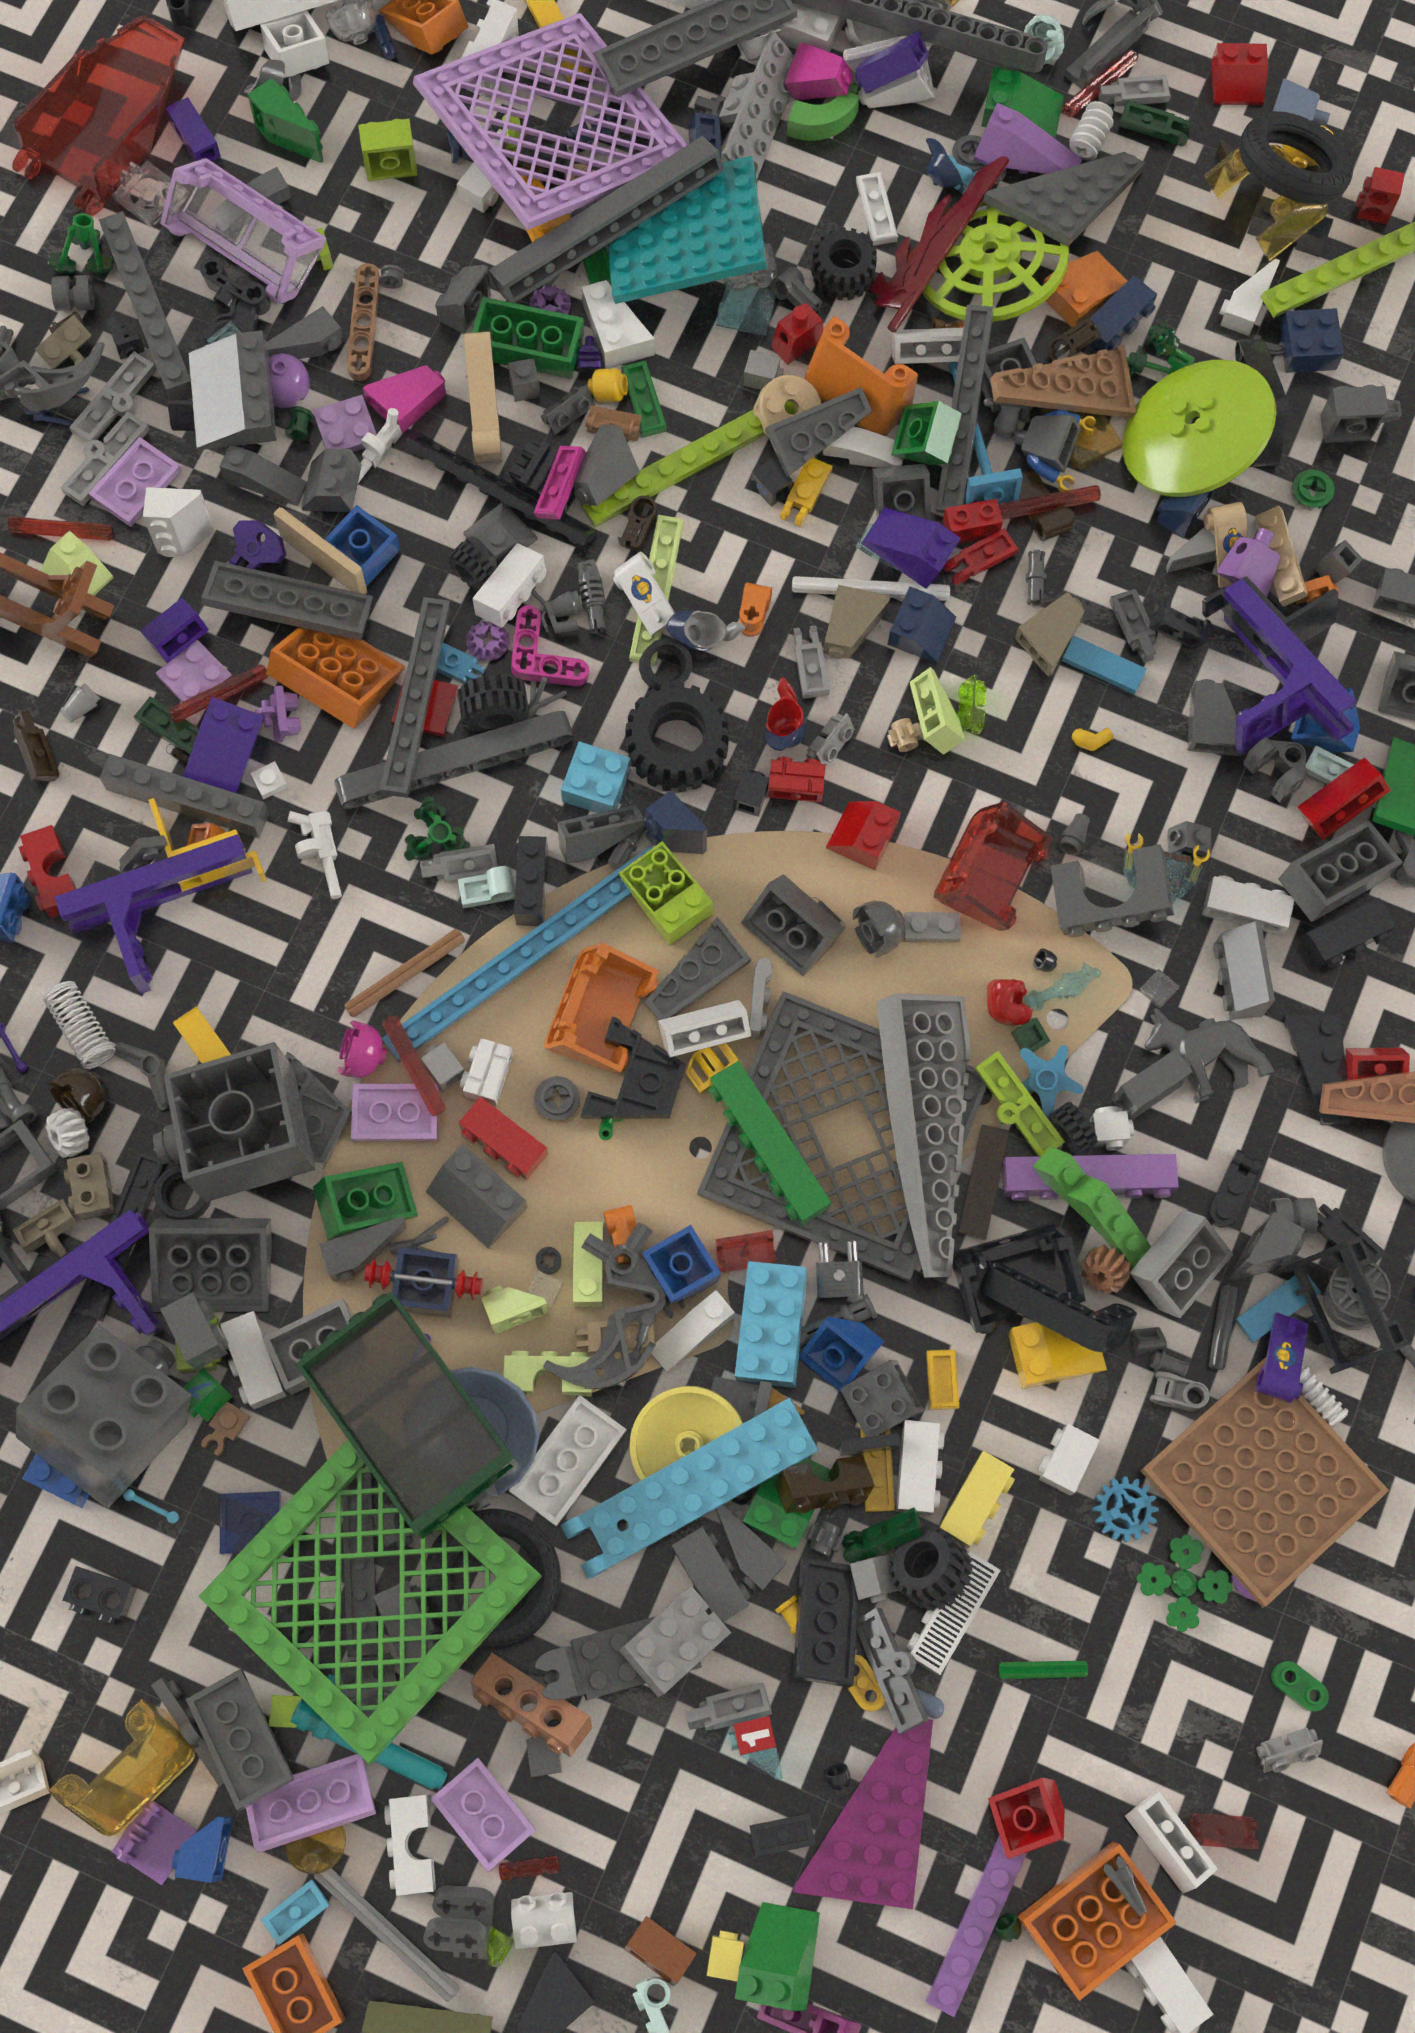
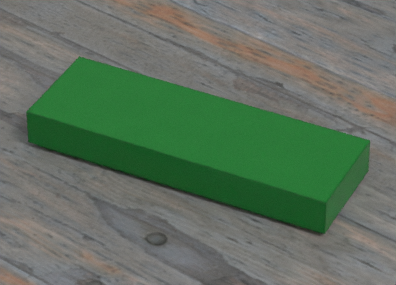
M646 360L621 366L622 374H625L627 377V392L634 414L641 415L639 430L642 438L667 432V425Z

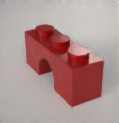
M49 825L21 835L20 838L23 845L19 847V851L23 861L29 862L31 870L27 871L31 885L38 888L39 894L35 895L39 909L41 911L45 910L50 918L60 915L55 896L76 890V886L69 874L59 877L48 875L50 867L55 862L66 859L59 836L54 827Z

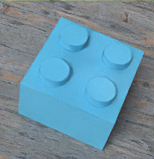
M578 742L561 788L562 802L596 813L617 809L631 772V758Z

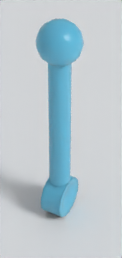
M131 1489L124 1491L123 1497L125 1500H133L166 1517L168 1522L172 1524L179 1521L180 1517L177 1512H168L135 1495Z

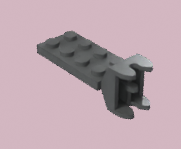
M655 1617L570 1640L571 1646L548 1651L533 1661L528 1668V1673L538 1677L544 1675L543 1681L547 1686L541 1694L549 1700L564 1699L567 1701L584 1695L585 1701L646 1684L619 1652V1649ZM701 1661L690 1671L701 1668Z

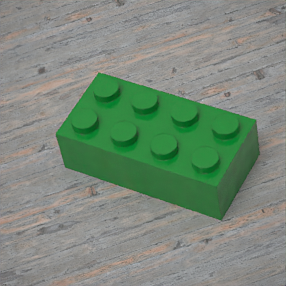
M482 297L472 333L490 332L494 363L508 365L511 362L534 358L537 372L572 379L584 337L583 318Z

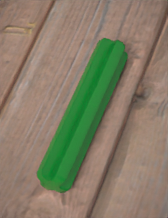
M1084 1660L1001 1662L998 1669L1001 1679L1078 1678L1088 1675V1665Z

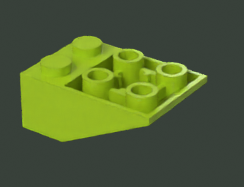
M663 841L618 873L652 925L669 945L675 943L714 914L713 901Z

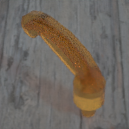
M932 318V322L936 324V329L964 328L965 320L960 319L947 324L942 319Z

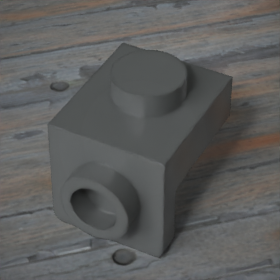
M1185 821L1168 829V853L1177 854L1182 851L1193 853L1195 846L1199 845V849L1196 852L1197 855L1206 856L1208 848L1210 854H1212L1211 828Z

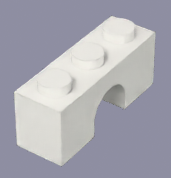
M429 1795L389 1799L390 1806H385L384 1811L386 1825H391L392 1837L387 1838L388 1857H393L394 1870H389L390 1888L396 1889V1896L433 1892L436 1890L434 1858L418 1859L410 1853L408 1848V1839L414 1830L431 1826Z

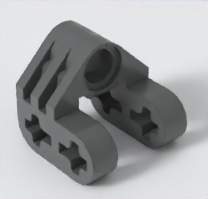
M1265 737L1249 751L1243 764L1254 774L1273 759L1274 765L1283 776L1276 782L1271 795L1279 803H1282L1299 790L1305 780L1306 751L1299 743L1269 740ZM1285 755L1294 756L1297 762L1288 761Z
M446 1885L438 1888L432 1907L434 1912L440 1917L433 1918L427 1923L423 1937L424 1943L432 1950L453 1952V1957L489 1961L495 1921V1900L493 1894L489 1890L480 1887Z

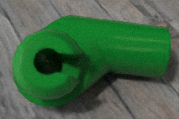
M602 1119L599 1125V1137L602 1140L611 1139L614 1122H621L623 1119Z

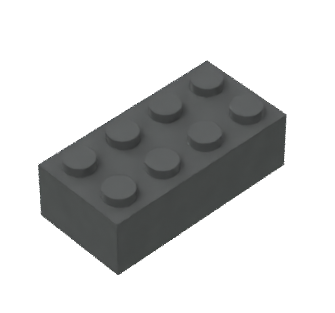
M1368 820L1293 861L1278 880L1310 921L1313 922L1387 880L1403 862Z

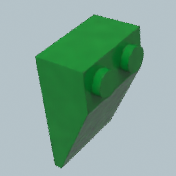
M994 66L981 127H987L995 106L999 103L1021 113L1053 138H1056L1064 96L1020 71Z
M403 1162L326 1176L313 1186L328 1241L403 1216L404 1220L418 1216Z
M809 1458L795 1464L810 1463L811 1469L818 1479L826 1482L830 1479L828 1473L831 1469ZM777 1474L761 1483L742 1523L749 1529L795 1551L815 1509L803 1514H798L797 1512L785 1513L774 1483L779 1475Z
M762 1902L739 1966L735 1999L790 2011H807L820 1912Z

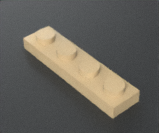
M1278 505L1255 516L1258 530L1264 528L1274 533L1269 548L1280 556L1273 578L1279 602L1284 607L1308 596L1282 508Z

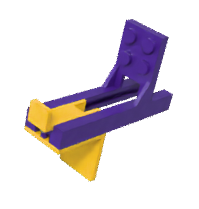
M154 798L148 801L160 836L164 835L166 838L167 846L165 851L168 858L55 896L60 916L63 921L68 920L69 928L73 935L109 922L112 923L129 978L140 994L151 991L148 981L153 980L147 964L145 965L142 957L144 955L142 945L139 939L137 940L136 938L143 910L253 873L252 868L255 866L261 881H267L256 850L246 853L236 829L175 850L164 817Z

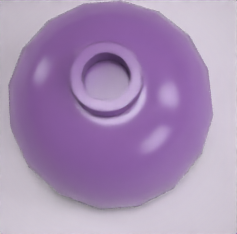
M285 353L270 356L269 367L273 406L278 408L293 407L297 405V401L302 397L304 400L308 395L310 389L308 372L303 363L295 356Z

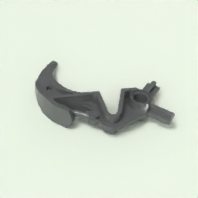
M1 326L0 400L15 398L19 395L20 403L30 411L48 410L63 405L90 378L91 373L99 363L104 350V343H96L94 350L84 361L64 369L31 367L25 360L20 362L13 349L9 346L14 334L13 330L7 329L6 326ZM35 384L39 389L25 388V386Z
M638 1222L625 1244L616 1245L615 1248L590 1233L581 1248L605 1262L603 1267H605L608 1287L650 1295L654 1298V1301L614 1310V1315L609 1316L607 1329L597 1352L586 1362L575 1367H564L547 1360L543 1367L552 1374L585 1389H602L628 1380L644 1366L656 1344L650 1341L641 1354L642 1344H645L649 1328L654 1324V1315L663 1309L666 1302L663 1289L643 1259L638 1255L653 1232L648 1226ZM620 1256L627 1257L631 1262V1266L626 1270H619L614 1264L615 1260ZM634 1319L641 1325L636 1338L635 1350L628 1353L624 1331L627 1325ZM615 1353H621V1358L616 1359L614 1357ZM597 1369H602L603 1374L598 1375L596 1373Z

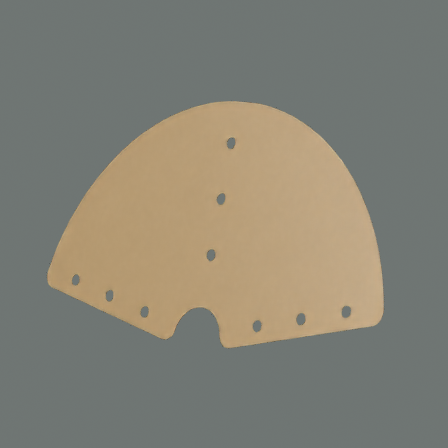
M761 831L707 837V851L703 854L672 852L713 901L714 912L712 916L675 943L669 945L632 895L400 1063L387 1046L383 1044L382 1048L387 1049L383 1065L378 1064L375 1071L369 1076L363 1077L359 1083L436 1084L424 1068L421 1060L424 1052L435 1044L439 1046L445 1043L466 1072L470 1071L472 1062L469 1061L473 1045L478 1046L480 1039L513 1048L514 1056L497 1106L494 1107L547 1147L548 1155L528 1180L521 1175L519 1178L514 1177L505 1169L507 1165L499 1158L497 1161L492 1160L483 1152L484 1147L478 1142L472 1144L461 1135L462 1130L460 1129L459 1121L476 1102L464 1097L463 1088L460 1087L461 1080L443 1092L439 1088L438 1141L352 1142L351 1114L327 1164H325L321 1179L326 1176L403 1162L418 1216L405 1220L407 1228L391 1243L414 1239L444 1217H448L449 1221L432 1233L437 1235V1239L420 1246L436 1252L457 1254L459 1259L457 1276L462 1270H465L466 1275L469 1277H473L477 1271L478 1278H483L481 1295H476L474 1301H472L470 1294H464L459 1299L456 1292L454 1293L451 1318L417 1313L409 1314L422 1332L430 1336L431 1344L450 1370L475 1367L498 1372L503 1377L504 1355H511L512 1351H527L529 1356H540V1352L543 1351L558 1352V1356H570V1352H585L587 1357H592L595 1353H588V1347L576 1348V1341L587 1340V1336H575L576 1329H586V1323L608 1321L609 1316L614 1315V1310L650 1303L643 1294L608 1287L605 1267H603V1308H574V1222H603V1241L613 1247L612 1236L608 1234L603 1211L632 1205L636 1224L640 1222L653 1230L641 1253L692 1225L720 1270L721 1275L719 1281L695 1296L683 1299L685 1303L683 1309L677 1303H671L669 1310L674 1314L673 1318H668L664 1314L663 1309L654 1315V1340L656 1343L715 1290L730 1306L728 1281L737 1255L754 1237L776 1227L697 1196L727 1120L723 1115V1112L726 1110L720 1102L715 1103L708 1090L703 1094L699 1093L685 1073L691 1056L695 1051L674 1056L686 1065L670 1118L623 1119L621 1122H614L613 1136L609 1140H602L599 1137V1125L602 1119L580 1118L588 1091L613 1099L618 1098L627 1069L626 1066L621 1073L615 1074L553 1053L544 1047L546 1036L572 971L571 962L584 948L603 942L659 970L656 977L658 987L664 978L678 965L681 958L691 950L699 937L708 930L716 917H718L751 958V962L678 1015L739 1000L747 1011L749 1021L756 962L761 958H768L772 963L771 980L765 985V987L770 988L769 1003L763 1004L762 1014H768L766 1029L783 991L879 1029L876 1002L893 994L964 996L971 1048L970 1061L967 1062V1065L975 1067L995 1051H999L1021 1082L1028 1078L1029 1069L1020 1055L1021 1049L1011 1034L1013 1030L1021 1025H1003L994 1021L987 1010V986L989 982L994 979H1016L1024 982L1027 994L1023 997L1022 1003L1033 1009L1031 1019L1038 1018L1050 1039L1049 1043L1033 1053L1044 1061H1049L1056 1055L1059 1047L1062 1045L1068 1047L1067 1058L1071 1056L1128 999L1132 991L1130 972L1123 963L1086 932L1080 937L1064 935L1059 928L1057 912L1039 900L991 875L933 853L889 842L876 870H873L826 849V845L833 833ZM638 854L629 856V858L627 859L626 863H627L628 861H630L632 858H634L635 856H637ZM607 864L585 873L546 894L544 922L617 869ZM783 874L816 903L821 900L842 920L840 923L845 927L833 946L804 976L800 975L741 923L768 883ZM876 900L887 902L896 910H899L903 917L905 912H960L961 939L960 942H904L903 932L902 941L898 947L888 954L876 958V953L869 954L856 934L855 928L859 926L858 918L853 920V910L866 902ZM514 914L496 925L456 958L430 984L401 1018L395 1028L538 926L516 925ZM1042 948L1052 951L1057 956V967L1051 972H1042L1034 968V957ZM648 994L640 998L629 1029L636 1030L642 1034V1038L654 1046L657 1044L665 1050L659 1022L645 1005V1001L650 996ZM1061 1009L1066 1012L1069 1021L1064 1029L1055 1030L1048 1025L1047 1015L1051 1010ZM797 1030L796 1035L803 1033V1031ZM766 1031L760 1032L759 1039L746 1037L727 1042L742 1062L741 1065L747 1074ZM810 1036L797 1040L802 1054L815 1049ZM816 1037L820 1046L830 1043ZM791 1044L785 1060L797 1056L793 1044ZM836 1046L822 1051L828 1064L842 1059ZM719 1047L711 1048L724 1066L730 1063ZM843 1048L846 1057L856 1053ZM818 1053L804 1058L809 1071L823 1066ZM862 1056L849 1061L854 1075L868 1069ZM868 1058L872 1067L882 1064L881 1062ZM800 1060L786 1065L791 1079L805 1074ZM695 1061L693 1069L701 1080L706 1082L709 1079L697 1061ZM844 1064L830 1069L836 1082L850 1077ZM782 1068L774 1086L787 1081ZM884 1069L876 1071L875 1074L880 1085L885 1084ZM826 1071L812 1076L817 1089L831 1084ZM870 1074L856 1079L862 1092L876 1087ZM550 1077H565L571 1080L579 1091V1107L573 1116L563 1121H550L548 1118L540 1115L535 1105V1092L538 1086ZM808 1078L794 1083L799 1097L813 1091ZM852 1081L838 1087L844 1100L857 1095ZM790 1086L775 1091L781 1104L795 1099ZM554 1089V1097L549 1101L555 1102L558 1109H561V1101L565 1099V1096L560 1097L557 1089ZM834 1089L820 1094L825 1107L839 1102ZM884 1089L883 1092H884V1094H885V1096H886V1099H887V1101H888V1098H887V1090ZM878 1092L864 1097L870 1110L884 1105ZM993 1093L989 1103L979 1105L962 1149L961 1163L976 1149L982 1124L996 1128L1001 1124L996 1117V1110L1000 1103ZM771 1094L767 1101L769 1108L776 1106ZM815 1096L801 1101L807 1114L821 1109ZM351 1099V1101H350V1103H349V1105H348V1107H347L351 1112H352V1099ZM860 1099L809 1119L831 1169L881 1149ZM797 1103L783 1109L788 1122L802 1117ZM886 1110L872 1115L878 1128L891 1124ZM779 1111L774 1112L773 1114L781 1125L784 1124ZM805 1121L791 1126L796 1140L810 1135ZM784 1129L786 1134L790 1138L787 1129ZM892 1129L880 1133L886 1146L894 1144ZM704 1137L710 1141L712 1151L709 1156L699 1159L690 1153L689 1146L693 1139ZM813 1139L799 1144L804 1158L818 1153ZM462 1144L520 1194L527 1203L528 1208L489 1249L426 1193L442 1165ZM751 1149L746 1151L743 1161L755 1157ZM895 1149L888 1151L893 1163L897 1162ZM884 1153L870 1158L876 1172L890 1167ZM821 1157L807 1162L814 1176L826 1171ZM866 1161L852 1166L857 1180L871 1174ZM755 1163L743 1167L748 1180L763 1175ZM847 1168L833 1173L839 1187L853 1182ZM738 1170L735 1178L744 1182L741 1173ZM892 1171L878 1176L884 1190L898 1185L892 1175ZM829 1175L817 1180L825 1193L834 1189ZM874 1179L860 1184L865 1198L879 1193ZM765 1180L753 1184V1186L770 1192ZM855 1186L841 1191L846 1205L861 1200ZM900 1189L886 1195L892 1209L906 1203ZM837 1194L828 1197L832 1202L830 1209L827 1210L828 1213L842 1208ZM882 1197L867 1202L873 1216L887 1211ZM315 1200L305 1259L303 1317L340 1299H344L348 1303L353 1315L358 1312H365L372 1306L373 1301L378 1296L392 1291L393 1282L390 1281V1284L384 1290H382L380 1283H374L372 1288H369V1282L364 1281L365 1269L360 1273L354 1274L355 1278L347 1282L338 1283V1280H331L319 1245L328 1240L317 1200ZM863 1204L849 1210L855 1224L869 1218ZM907 1208L894 1213L899 1224L903 1221ZM845 1212L832 1217L850 1225ZM890 1215L876 1220L881 1234L895 1229ZM871 1223L859 1227L861 1230L876 1235ZM388 1245L375 1260L379 1266H383L386 1261H389L392 1270H395L398 1254L391 1255ZM544 1247H553L561 1255L562 1265L552 1275L541 1273L536 1265V1255ZM549 1254L544 1255V1262L541 1265L546 1267L547 1264L548 1268L553 1267V1260L556 1257L554 1255L549 1257ZM617 1259L614 1262L619 1270H626L631 1266V1264L619 1265ZM502 1286V1289L510 1287L545 1298L549 1314L495 1335L481 1298L486 1296L485 1292L492 1288ZM398 1311L363 1337L372 1355L371 1357L320 1381L344 1416L409 1367L420 1342ZM734 1318L686 1358L722 1345L729 1338L733 1330ZM424 1347V1349H423V1352H422L420 1358L423 1357L425 1354L428 1353V1351L425 1349V1347ZM615 1353L614 1357L620 1359L621 1353ZM650 1354L642 1369L631 1378L659 1369L661 1365ZM433 1361L408 1380L409 1387L407 1389H396L351 1424L352 1428L356 1431L370 1417L400 1446L406 1449L408 1446L403 1416L422 1387L443 1372L436 1362ZM597 1369L596 1373L602 1375L603 1370ZM551 1372L543 1373L536 1379L534 1395H525L534 1408L535 1414L578 1398V1396H563L562 1380ZM309 1386L318 1431L328 1460L344 1444L347 1437L314 1390ZM592 1389V1393L601 1389ZM477 1424L471 1425L472 1431L480 1432V1427Z

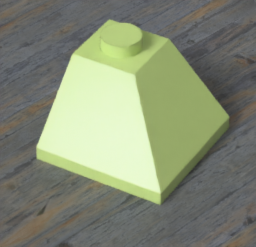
M68 531L50 548L40 570L48 575H72L76 566L81 567L86 561L92 562L97 565L87 593L93 596L114 578L90 548L71 531Z
M502 1286L492 1288L485 1292L486 1296L481 1298L495 1335L549 1314L545 1298L510 1287L502 1289Z

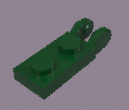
M1128 100L1124 107L1119 127L1162 140H1168L1174 145L1184 146L1188 141L1185 133L1191 131L1192 124L1187 119L1184 120V118L1177 117L1173 113Z
M913 1507L882 1522L873 1524L863 1529L862 1532L855 1530L849 1532V1534L843 1537L842 1542L843 1548H845L843 1551L844 1560L854 1563L868 1557L872 1558L922 1536L918 1511Z

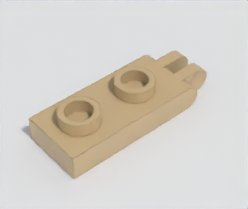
M634 1319L627 1325L624 1331L627 1350H635L637 1344L636 1338L641 1324ZM608 1321L586 1323V1329H576L575 1336H587V1340L576 1341V1348L588 1347V1353H596L602 1344ZM654 1325L650 1326L645 1344H642L641 1349H645L650 1341L655 1344Z

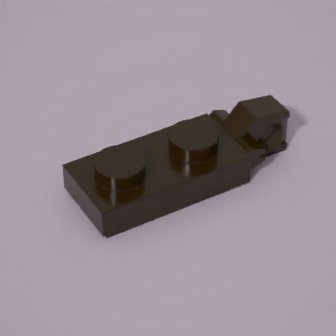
M20 711L12 719L14 734L31 781H55L60 774L43 729H38L34 725L30 711Z

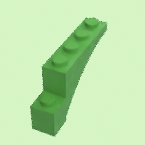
M1051 1146L1032 1166L1046 1186L1050 1187L1074 1208L1112 1248H1116L1118 1254H1125L1124 1260L1131 1263L1130 1271L1152 1247L1107 1183L1086 1175L1072 1155Z

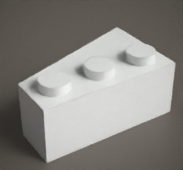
M488 0L489 11L485 20L479 19L476 25L480 28L474 42L469 40L462 58L518 37L517 8L499 0ZM482 80L480 86L493 89L496 83ZM478 92V95L485 97L486 94Z
M607 280L582 287V304L605 369L655 355L654 337L625 302L614 303L612 286Z

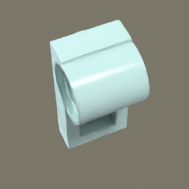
M494 867L489 869L484 875L458 879L463 908L515 899V883L510 867Z
M652 1977L636 1983L637 1992L633 1993L640 2012L646 2009L650 2022L646 2023L648 2032L670 2033L661 2012V2008L670 1999V1987L667 1981L661 1977ZM660 1984L664 1987L666 1993L661 2001L654 2002L649 1999L647 1990L651 1985Z

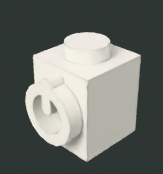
M1115 1106L1098 1108L1089 1119L1090 1126L1094 1128V1133L1097 1135L1098 1143L1093 1147L1119 1150L1131 1139L1130 1136L1134 1135L1132 1119L1128 1120L1127 1111H1122V1108Z

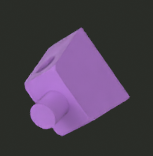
M1260 528L1255 539L1238 538L1216 573L1233 584L1247 576L1267 597L1280 560L1279 554L1269 548L1274 533Z

